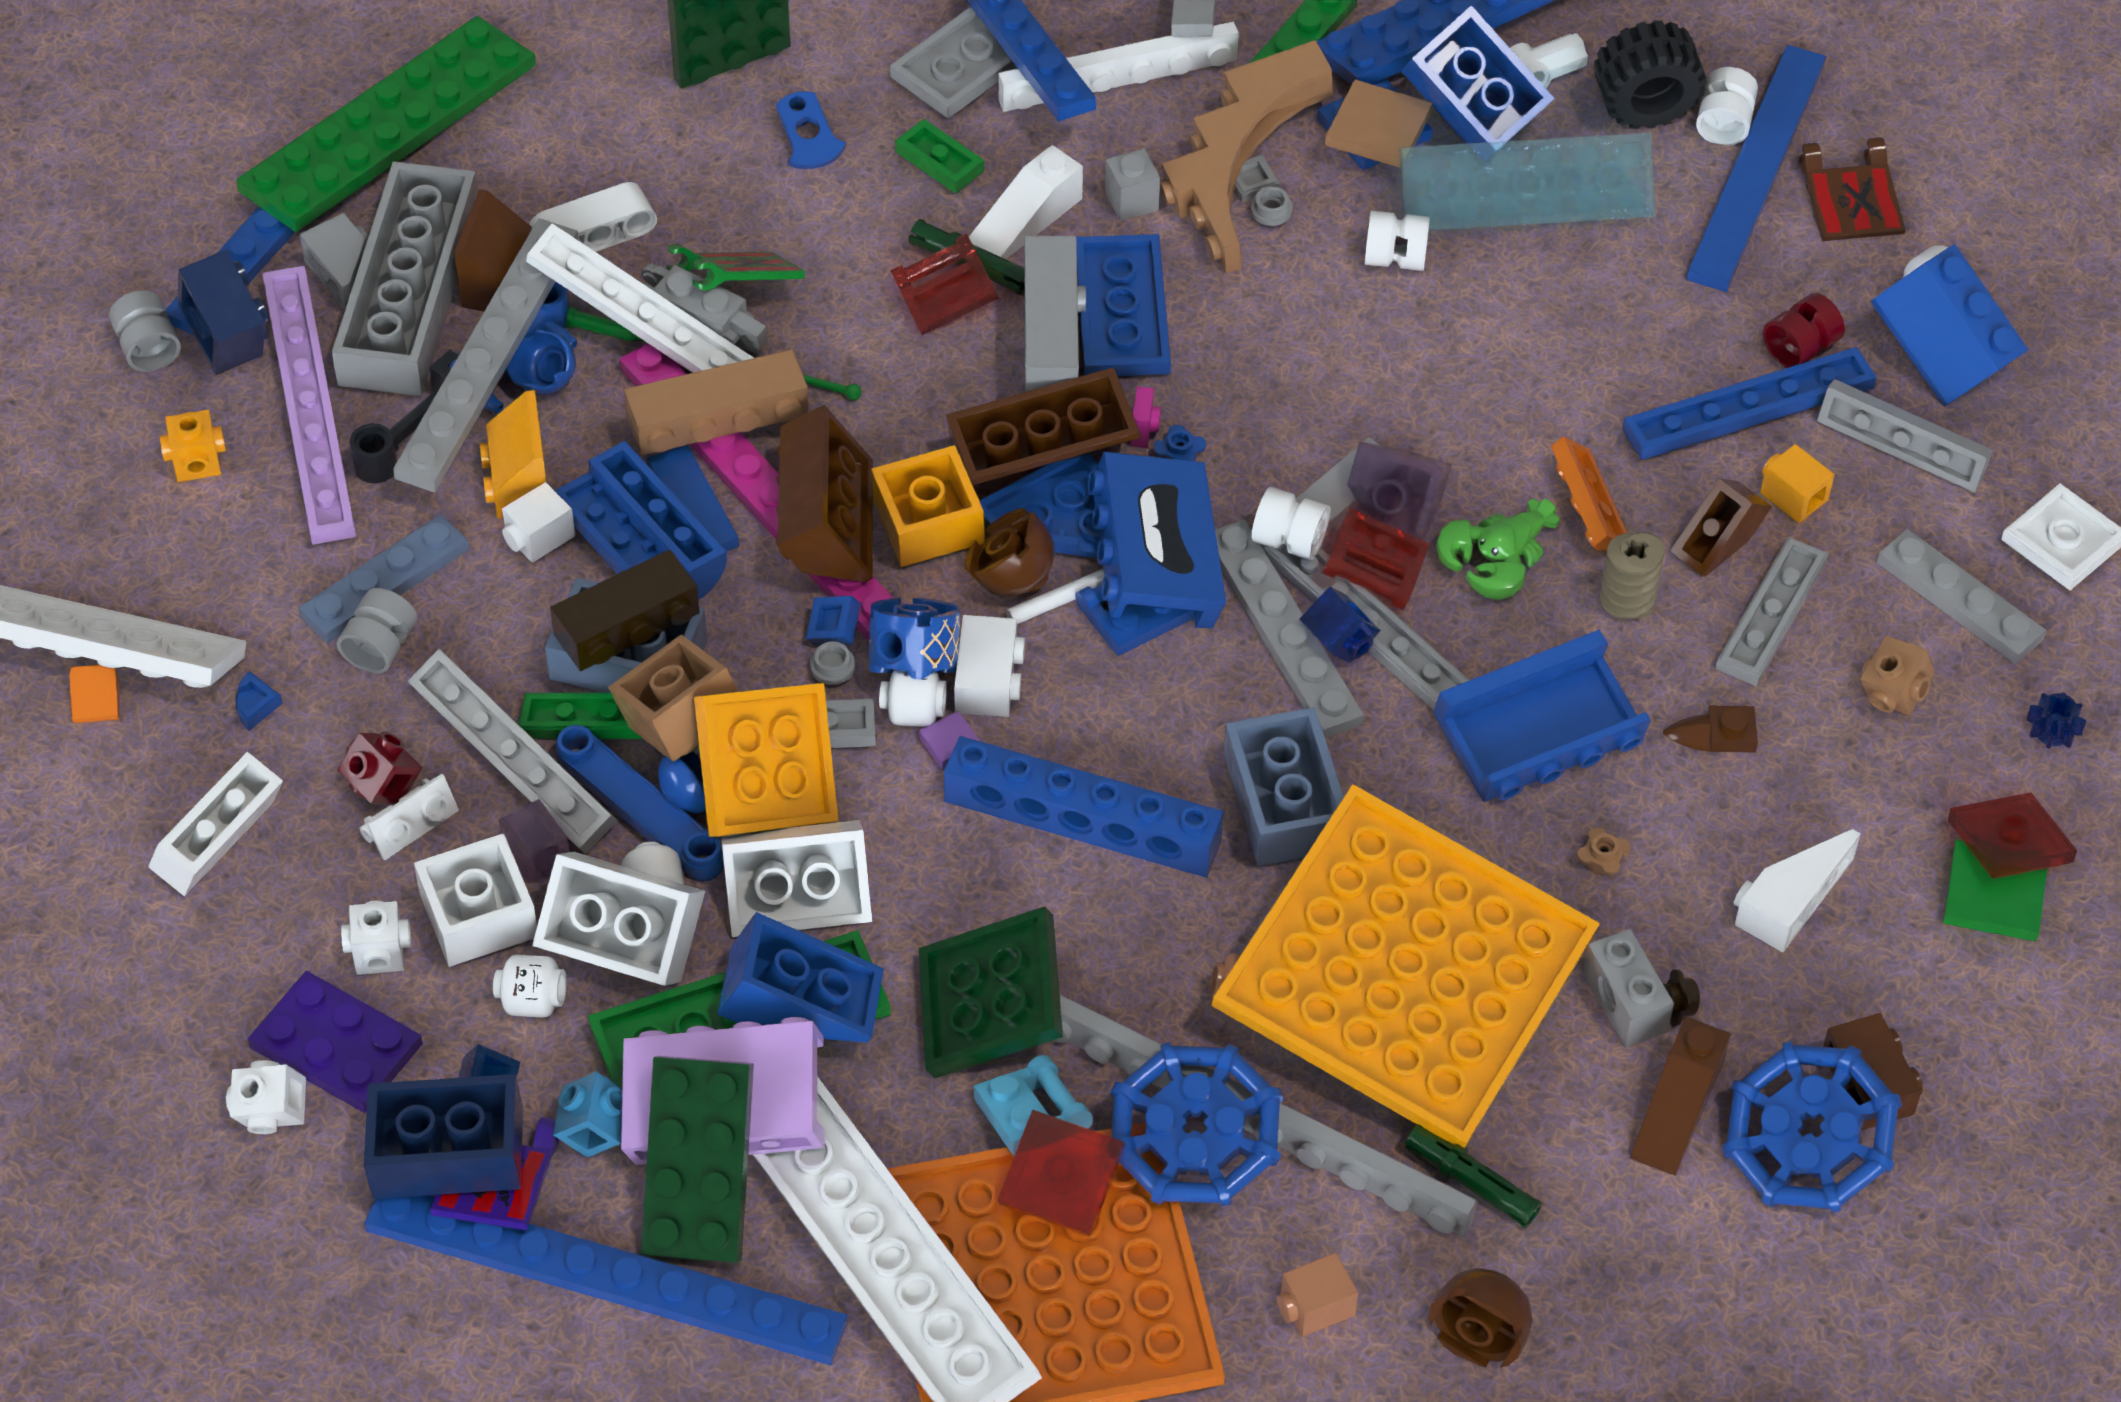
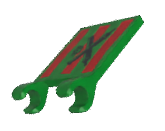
M680 244L668 246V252L672 254L681 253V260L676 266L687 271H691L694 268L707 269V276L704 280H692V285L701 290H711L727 280L805 279V270L773 252L693 253ZM667 265L666 269L670 271L673 266Z

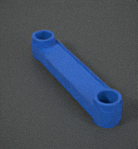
M573 725L568 726L559 733L555 745L558 763L571 776L649 842H657L675 850L680 858L682 870L691 878L704 882L716 878L721 873L724 866L722 845L717 837H709L708 831L680 807L667 800L659 789L595 737L588 728ZM699 855H710L705 858H697Z

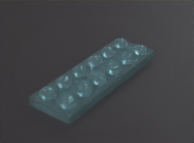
M1651 133L1399 148L1403 218L1407 214L1430 217L1429 231L1655 217Z

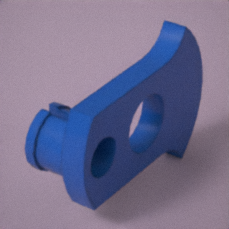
M795 92L785 96L776 104L777 114L793 151L792 156L788 159V165L799 169H815L826 166L841 156L846 147V142L837 139L832 134L815 92ZM807 122H811L818 127L819 134L812 139H805L797 134L796 127H801Z

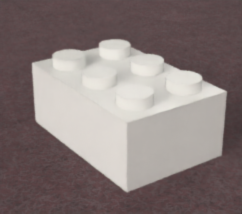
M576 852L556 854L532 946L666 986L682 981L705 891Z

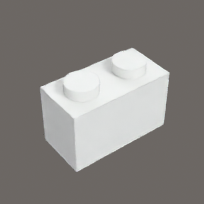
M963 615L954 687L955 712L959 711L960 714L1009 717L1011 700L1019 701L1021 691V673H1014L1015 664L1024 663L1025 637H1017V619Z

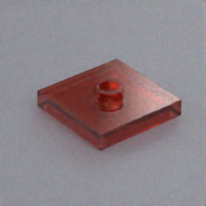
M2031 792L1950 808L1948 822L1992 879L2074 863L2077 849Z
M1032 1109L997 1202L1008 1208L1091 1237L1126 1145L1123 1141Z

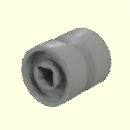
M144 290L125 294L116 300L110 308L109 319L115 335L120 339L121 349L128 365L136 371L151 372L173 363L180 353L181 345L175 329L168 318L162 299L156 293Z
M373 588L366 592L354 612L355 617L349 620L336 644L342 657L351 665L374 674H382L389 669L401 648L400 644L405 642L418 618L412 605L403 597L383 588Z

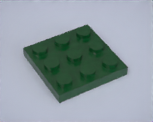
M667 0L673 75L681 89L695 83L705 82L710 77L731 69H739L747 63L768 55L778 54L782 50L791 47L788 0Z
M1045 906L918 948L925 1068L934 1078L1063 1037L1054 917Z

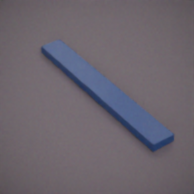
M1787 44L1690 265L1687 275L1688 281L1724 292L1728 291L1824 68L1825 55Z

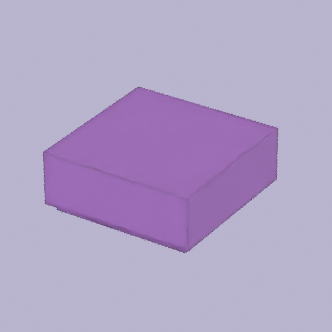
M959 711L919 730V740L942 771L946 768L959 736L980 741Z

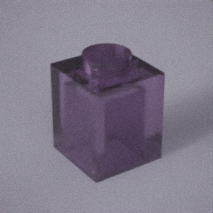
M538 799L499 819L501 834L504 833L516 864L531 884L542 877H551L556 854L569 853L568 838L541 800Z

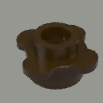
M1679 969L1671 970L1670 979L1663 985L1674 1002L1670 1024L1672 1026H1679L1682 1016H1693L1697 1013L1700 1004V993L1696 982L1692 978H1684L1682 971Z

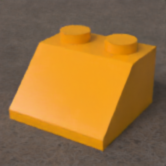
M535 390L524 392L486 424L488 442L479 443L482 469L491 468L492 476L483 477L486 503L495 502L497 519L503 518L502 508L546 482Z

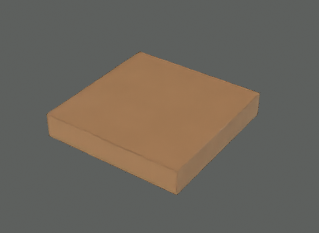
M1354 80L1326 134L1325 145L1404 169L1431 115L1432 102Z

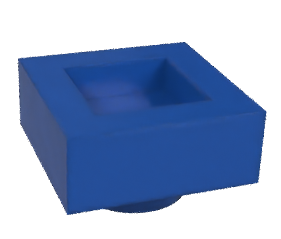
M853 596L815 597L806 640L817 646L832 641L844 645L853 644L861 602Z

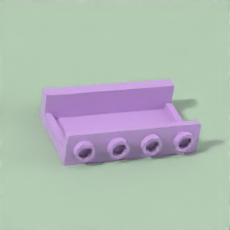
M789 1017L781 1020L780 1024L761 1025L756 1022H739L730 1029L715 1030L707 1026H695L688 1028L686 1033L667 1034L662 1031L653 1030L642 1032L639 1037L625 1038L623 1044L622 1151L635 1165L647 1164L653 1057L655 1056L754 1063L748 1155L824 1148L825 1130L817 1120V1047L824 1046V1036L813 1021L801 1017Z

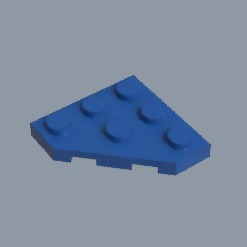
M1089 453L1053 462L980 500V504L984 511V528L986 529L991 523L1006 513L1025 508L1029 514H1031L1032 510L1046 525L1053 537L1055 552L1097 559V548L1100 539L1098 530H1094L1092 525L1095 502L1094 495H1089L1088 477L1091 469H1096L1098 463Z

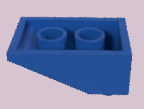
M756 912L731 946L717 1014L736 1023L756 1022L761 1025L780 1024L781 1020L785 1018L801 1017L813 1021L824 1036V1039L868 1043L872 1038L884 968Z

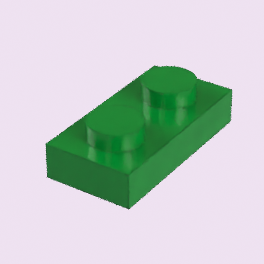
M924 118L895 140L896 153L955 194L984 172V160Z

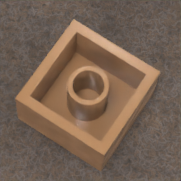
M682 634L608 687L629 728L673 762L681 756L692 752L699 744L694 697L739 692L727 668Z

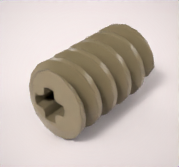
M1650 532L1625 533L1616 536L1610 541L1607 547L1599 599L1604 610L1612 616L1622 619H1639L1653 612L1659 579L1661 577L1663 557L1665 555L1664 544L1659 536Z

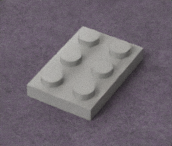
M970 7L891 64L890 77L949 119L998 83L999 73L1014 70L1017 67L972 7Z

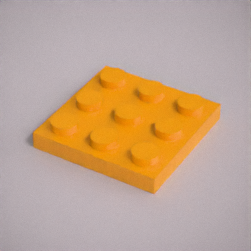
M824 683L694 697L709 837L839 821Z

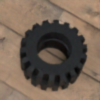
M1654 20L1650 24H1646V22L1637 23L1636 27L1630 29L1627 27L1621 30V34L1609 38L1606 41L1607 46L1601 47L1598 51V59L1594 60V74L1608 114L1612 119L1615 118L1616 122L1622 126L1629 124L1630 128L1639 129L1641 126L1654 128L1656 125L1663 124L1664 126L1672 123L1671 120L1685 116L1687 110L1694 108L1699 103L1698 98L1702 97L1705 93L1704 85L1707 84V79L1692 36L1689 35V32L1684 27L1679 28L1676 23L1669 22L1664 24L1662 20Z

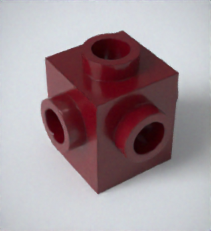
M381 732L380 734L359 733L349 744L346 755L337 770L350 782V789L358 796L367 799L370 803L397 804L399 802L398 799L408 793L423 767L404 749L405 744L400 738L389 732Z

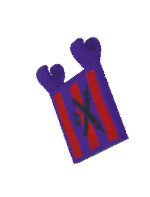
M541 1117L537 1124L533 1147L522 1145L521 1189L435 1195L431 1206V1215L528 1230L551 1158L556 1152L560 1139L553 1135L556 1119Z

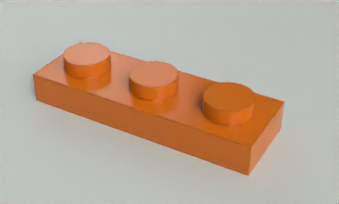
M1563 436L1551 446L1558 462L1556 470L1568 484L1572 493L1570 501L1574 509L1583 518L1587 528L1585 531L1587 540L1596 550L1607 552L1610 541L1618 535L1627 533L1591 450Z

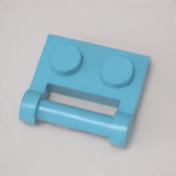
M1047 1055L1033 1058L1026 1068L973 1085L975 1102L1014 1157L1085 1132L1093 1121L1092 1114L1083 1103L1076 1102L1060 1080L1056 1064ZM1043 1088L1061 1115L1051 1118L1032 1091Z

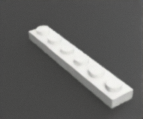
M1234 22L1214 26L1213 36L1170 35L1066 59L1092 92H1104L1119 86L1145 83L1151 79L1174 74L1181 75L1188 71L1210 66H1222L1228 62L1237 61L1239 33ZM1019 69L999 73V103L1003 112L1027 109L1033 105L1044 103Z
M553 223L527 255V263L692 373L753 359L752 356Z

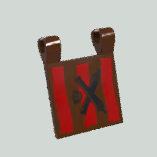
M1868 138V149H1865L1863 155L1866 166L1832 169L1822 168L1821 150L1818 143L1803 144V154L1800 155L1799 164L1806 178L1822 241L1900 235L1905 233V226L1888 167L1884 138Z

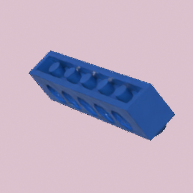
M959 736L944 770V802L1205 878H1208L1222 842L1224 811L967 737Z

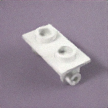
M443 774L430 781L426 778L423 779L418 787L398 799L399 802L394 806L389 805L373 817L368 816L364 819L365 824L359 828L360 832L367 842H375L384 861L459 811Z

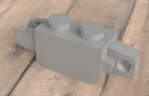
M648 263L640 273L644 281L647 282V284L644 283L645 286L735 346L758 354L766 345L767 328L764 324L755 320L754 315L747 311L745 298L720 286H716L711 290H701L692 285V280L702 281L704 279L676 265L669 271L661 266L658 267L656 264Z

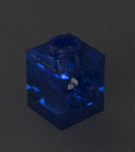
M1330 586L1300 618V621L1334 656L1349 663L1365 655L1372 647L1373 639L1381 631L1346 594Z

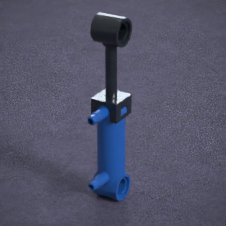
M555 282L524 338L535 334V330L540 329L545 332L550 331L561 334L573 348L577 346V339L565 329L566 316L569 310L568 292L565 287ZM450 349L429 367L433 393L391 429L381 424L370 423L360 426L352 433L350 447L356 475L362 481L377 484L385 482L394 476L393 468L397 463L396 452L399 450L398 445L417 429L459 354ZM491 394L484 406L485 410H490L494 414L500 413L504 408L503 402L498 400L494 394Z

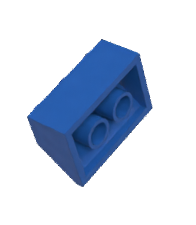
M1955 244L1916 268L1870 301L1944 407L2029 350Z

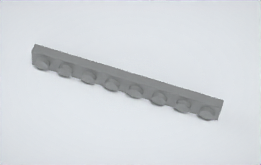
M538 218L394 466V478L396 480L432 492H436L556 282L526 262L529 251L553 222ZM553 223L578 240V230Z

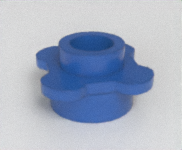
M1182 425L1171 426L1168 429V435L1163 440H1158L1154 444V452L1158 456L1194 462L1197 458V453L1203 452L1206 449L1205 439L1201 436H1193Z

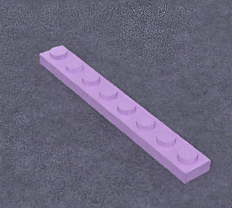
M305 266L262 273L312 545L354 538L356 533Z

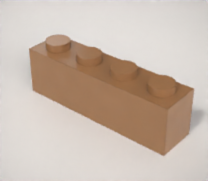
M793 349L624 389L626 419L640 456L655 452H665L672 448L697 442H706L713 438L738 432H748L771 424L789 422L808 413V387Z

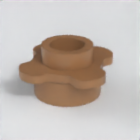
M1593 828L1588 832V842L1585 847L1578 849L1577 859L1594 873L1615 875L1620 871L1623 856L1630 853L1631 844L1626 838L1617 839L1613 835L1606 833L1603 828ZM1606 849L1608 850V852H1602L1600 850Z

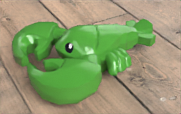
M1534 498L1528 501L1527 512L1507 518L1497 513L1479 522L1478 526L1470 525L1468 520L1451 521L1441 530L1436 543L1438 560L1447 568L1459 572L1462 570L1463 565L1457 559L1456 554L1461 555L1463 562L1468 565L1472 557V542L1478 543L1482 556L1493 563H1483L1475 567L1476 572L1479 575L1487 576L1486 578L1478 576L1469 570L1466 580L1473 589L1485 598L1495 600L1510 598L1525 584L1526 568L1521 562V555L1524 557L1526 565L1533 567L1534 563H1537L1544 553L1542 546L1535 540V537L1541 532L1543 526L1555 529L1558 526L1560 518L1556 515V506L1546 498L1541 502Z

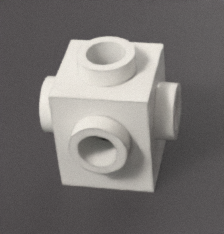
M369 901L365 904L349 905L350 924L341 925L343 952L352 953L356 975L404 971L403 948L411 947V931L409 919L400 920L397 901Z
M266 1060L254 1061L250 1064V1068L232 1069L231 1086L228 1087L226 1093V1104L230 1117L246 1126L247 1131L255 1134H272L277 1132V1127L304 1124L306 1077L286 1064L280 1065L277 1062Z

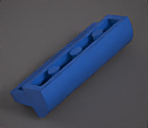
M626 441L588 460V473L554 490L572 508L574 527L617 574L670 549L696 583L698 600H700L716 585L724 572L727 562V551Z

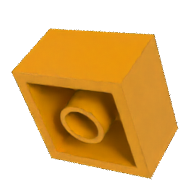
M955 445L871 469L873 502L900 567L970 548L975 540L979 545L984 543V511Z

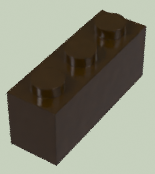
M670 549L550 607L553 635L580 672L593 665L605 663L612 656L634 645H641L650 640L652 636L675 625H682L700 613L697 585Z

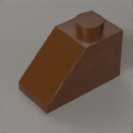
M1719 478L1670 551L1702 576L1706 577L1751 539L1772 506L1739 481Z

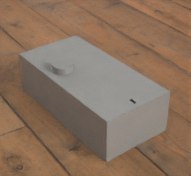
M1025 236V392L1078 378V312H1086V286H1077L1076 236Z

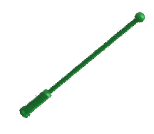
M570 307L565 321V325L568 328L574 329L576 327L633 342L636 339L644 341L613 319L582 312L576 307ZM803 374L808 385L845 394L847 399L851 401L858 400L861 397L862 390L857 384L852 383L845 386Z

